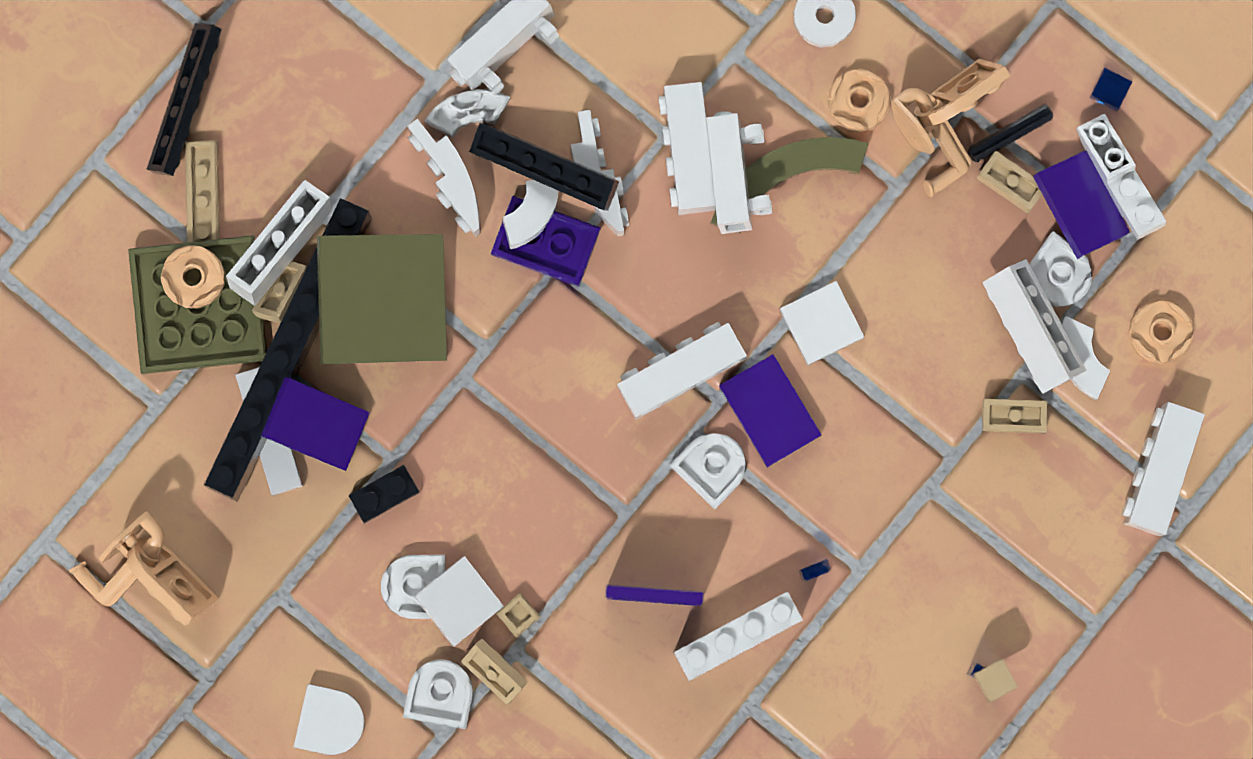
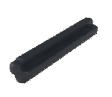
M1044 104L969 147L968 153L974 162H979L995 151L1004 148L1051 121L1054 115L1050 107Z

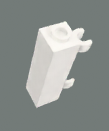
M511 0L447 59L452 68L449 74L460 86L466 83L472 90H475L484 82L497 95L505 86L501 83L502 80L494 73L495 70L537 32L550 45L560 37L556 32L557 29L549 22L555 16L550 3L547 0Z
M718 112L714 114V117L706 118L717 225L721 234L753 230L751 215H768L773 213L769 195H761L749 199L743 144L764 143L762 125L752 124L741 128V122L737 113Z

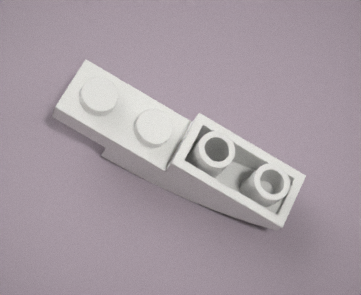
M590 110L579 111L578 119L582 143L571 144L573 160L619 181L609 210H601L594 206L593 208L617 236H623V227L629 226L626 207L620 208L618 196L624 195L621 177H615L613 169L601 171V167H606L603 148L597 149L595 137L601 136L598 118L592 119Z
M1103 114L1077 127L1076 130L1084 149L1088 152L1122 218L1124 217L1137 240L1166 225L1165 218L1135 171L1136 164L1106 115Z
M416 119L407 126L411 133L407 138L418 153L422 150L426 152L430 158L426 163L437 177L441 174L444 176L436 182L439 192L435 195L446 209L450 206L453 207L459 215L455 218V221L465 233L471 231L477 237L481 233L478 203L471 179L460 155L447 136L436 143L420 121Z

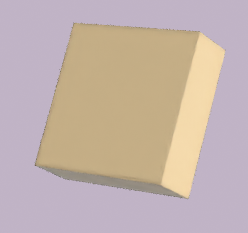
M521 593L496 613L516 638L541 618Z
M1003 659L973 674L988 703L1018 688Z

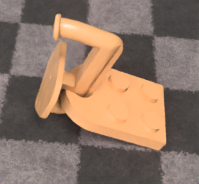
M978 59L931 94L919 88H909L891 99L894 120L911 146L927 154L934 152V146L927 135L931 131L951 165L950 168L934 179L924 180L923 186L928 197H933L935 193L943 190L969 171L971 167L970 157L948 122V119L960 112H966L974 108L978 104L977 100L986 93L991 94L999 90L1003 86L1002 82L1010 77L1004 65ZM913 101L917 104L914 110L916 117L906 108Z
M148 511L144 512L123 531L99 557L102 563L119 552L127 558V562L105 586L88 571L85 561L69 569V572L74 574L81 585L104 606L115 604L138 579L146 587L147 592L152 597L158 599L169 610L170 615L184 626L198 618L219 600L169 548L163 545V529ZM143 528L151 535L149 539L138 540L136 538Z

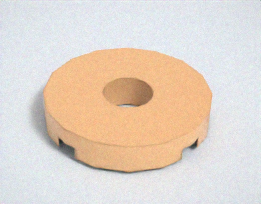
M858 68L840 75L829 90L828 106L830 114L837 124L847 130L862 132L873 129L883 121L889 111L891 97L885 85L886 83L871 70ZM857 92L865 94L868 104L863 108L853 106L850 101L852 94Z
M188 245L176 249L167 257L161 273V283L165 293L174 303L185 308L199 309L210 305L220 296L225 286V271L222 262L212 251L201 246ZM192 268L199 269L202 275L201 281L195 286H189L185 282V274Z
M1170 301L1149 302L1136 312L1130 322L1129 336L1131 345L1138 355L1149 362L1160 364L1172 362L1185 354L1190 347L1193 339V325L1187 312L1176 303ZM1162 323L1168 327L1170 333L1166 340H1159L1154 336L1153 329L1156 324Z

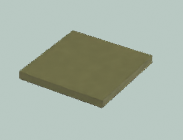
M443 234L317 236L321 364L447 360Z
M254 235L128 249L141 374L263 361L267 353L264 319L255 316L252 312L254 305L231 290L226 278L227 274L255 241ZM188 245L201 246L212 251L222 262L225 271V286L220 296L210 305L199 309L185 308L174 303L165 293L161 283V273L167 257L176 249ZM192 268L186 272L185 282L189 286H195L201 281L202 275L199 269Z

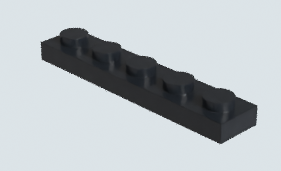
M194 24L146 169L150 172L174 176L175 170L180 164V155L185 140L190 134V124L194 112L199 106L200 94L204 82L209 76V67L214 52L219 46V37L222 29L213 24Z
M479 123L469 150L470 153L605 211L609 210L619 181L486 123Z

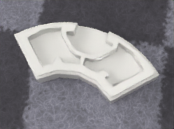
M483 89L452 95L439 103L425 119V123L452 138L461 128L471 123L484 122L495 126L509 103L510 97L502 93L495 95L491 90Z
M535 180L526 181V195L523 203L515 212L503 216V224L510 249L530 242L543 231L555 212L558 190Z
M1064 316L1061 324L1087 370L1070 380L1081 392L1097 400L1110 370L1100 364L1093 353L1091 340L1094 329Z

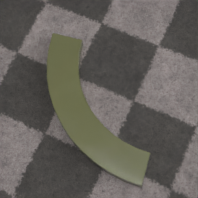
M820 137L797 141L777 148L746 168L749 199L765 195L782 182L809 171L837 170L859 174L869 143L838 137ZM715 211L713 218L711 220V224L718 226L717 215Z

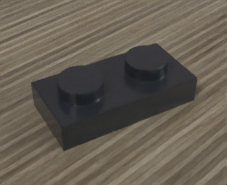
M402 465L348 496L365 524L420 492L406 466Z

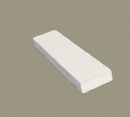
M259 368L235 375L243 401ZM267 439L261 451L260 459L271 495L274 496L303 487L292 449Z

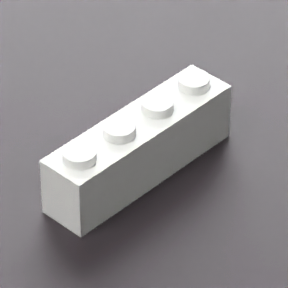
M702 82L664 86V96H658L660 115L666 114L668 126L662 127L664 146L670 145L671 157H666L668 176H674L675 188H669L671 207L678 208V215L716 211Z
M304 180L227 274L226 278L230 289L256 306L331 213L330 197Z
M1026 259L1005 268L982 282L987 290L989 299L994 303L1002 318L1003 325L1013 338L1018 353L1023 357L1034 382L1038 385L1042 394L1087 371Z
M717 322L703 330L705 336L693 341L692 337L677 344L675 346L677 351L666 357L663 352L648 361L650 366L638 372L637 368H634L620 376L622 382L618 383L617 387L635 420L746 359L747 355L729 323L721 326Z
M1170 402L1163 404L1161 408H1156L1151 421V425L1155 426L1152 438H1146L1141 455L1145 456L1142 468L1137 467L1132 479V485L1136 487L1132 498L1128 497L1122 510V515L1126 516L1125 525L1157 536L1166 535L1205 414Z
M785 592L675 651L674 654L688 681L803 619L789 593Z

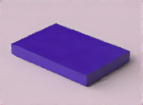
M1086 150L1033 176L1077 259L1131 233Z
M512 196L505 216L515 212L524 200ZM555 211L548 224L536 238L520 247L510 249L502 221L490 254L491 256L579 287L601 227Z
M774 354L719 385L721 392L767 468L822 436Z
M285 377L261 437L346 471L370 412Z
M606 585L605 597L607 600L700 606L703 604V592Z

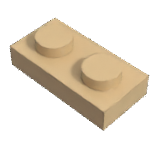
M997 151L993 153L976 178L1027 214L1042 195L1031 174Z
M291 261L252 309L255 316L280 324L307 266Z
M983 399L982 431L1045 434L1047 433V401Z
M482 638L461 661L507 705L528 683L517 670Z

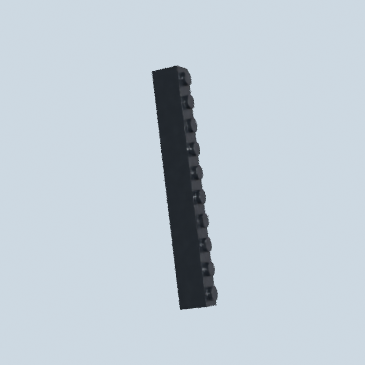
M340 198L322 236L364 235L372 219L369 210ZM317 247L204 483V486L209 490L238 502L267 441L266 438L261 437V434L284 378L296 380L320 329Z

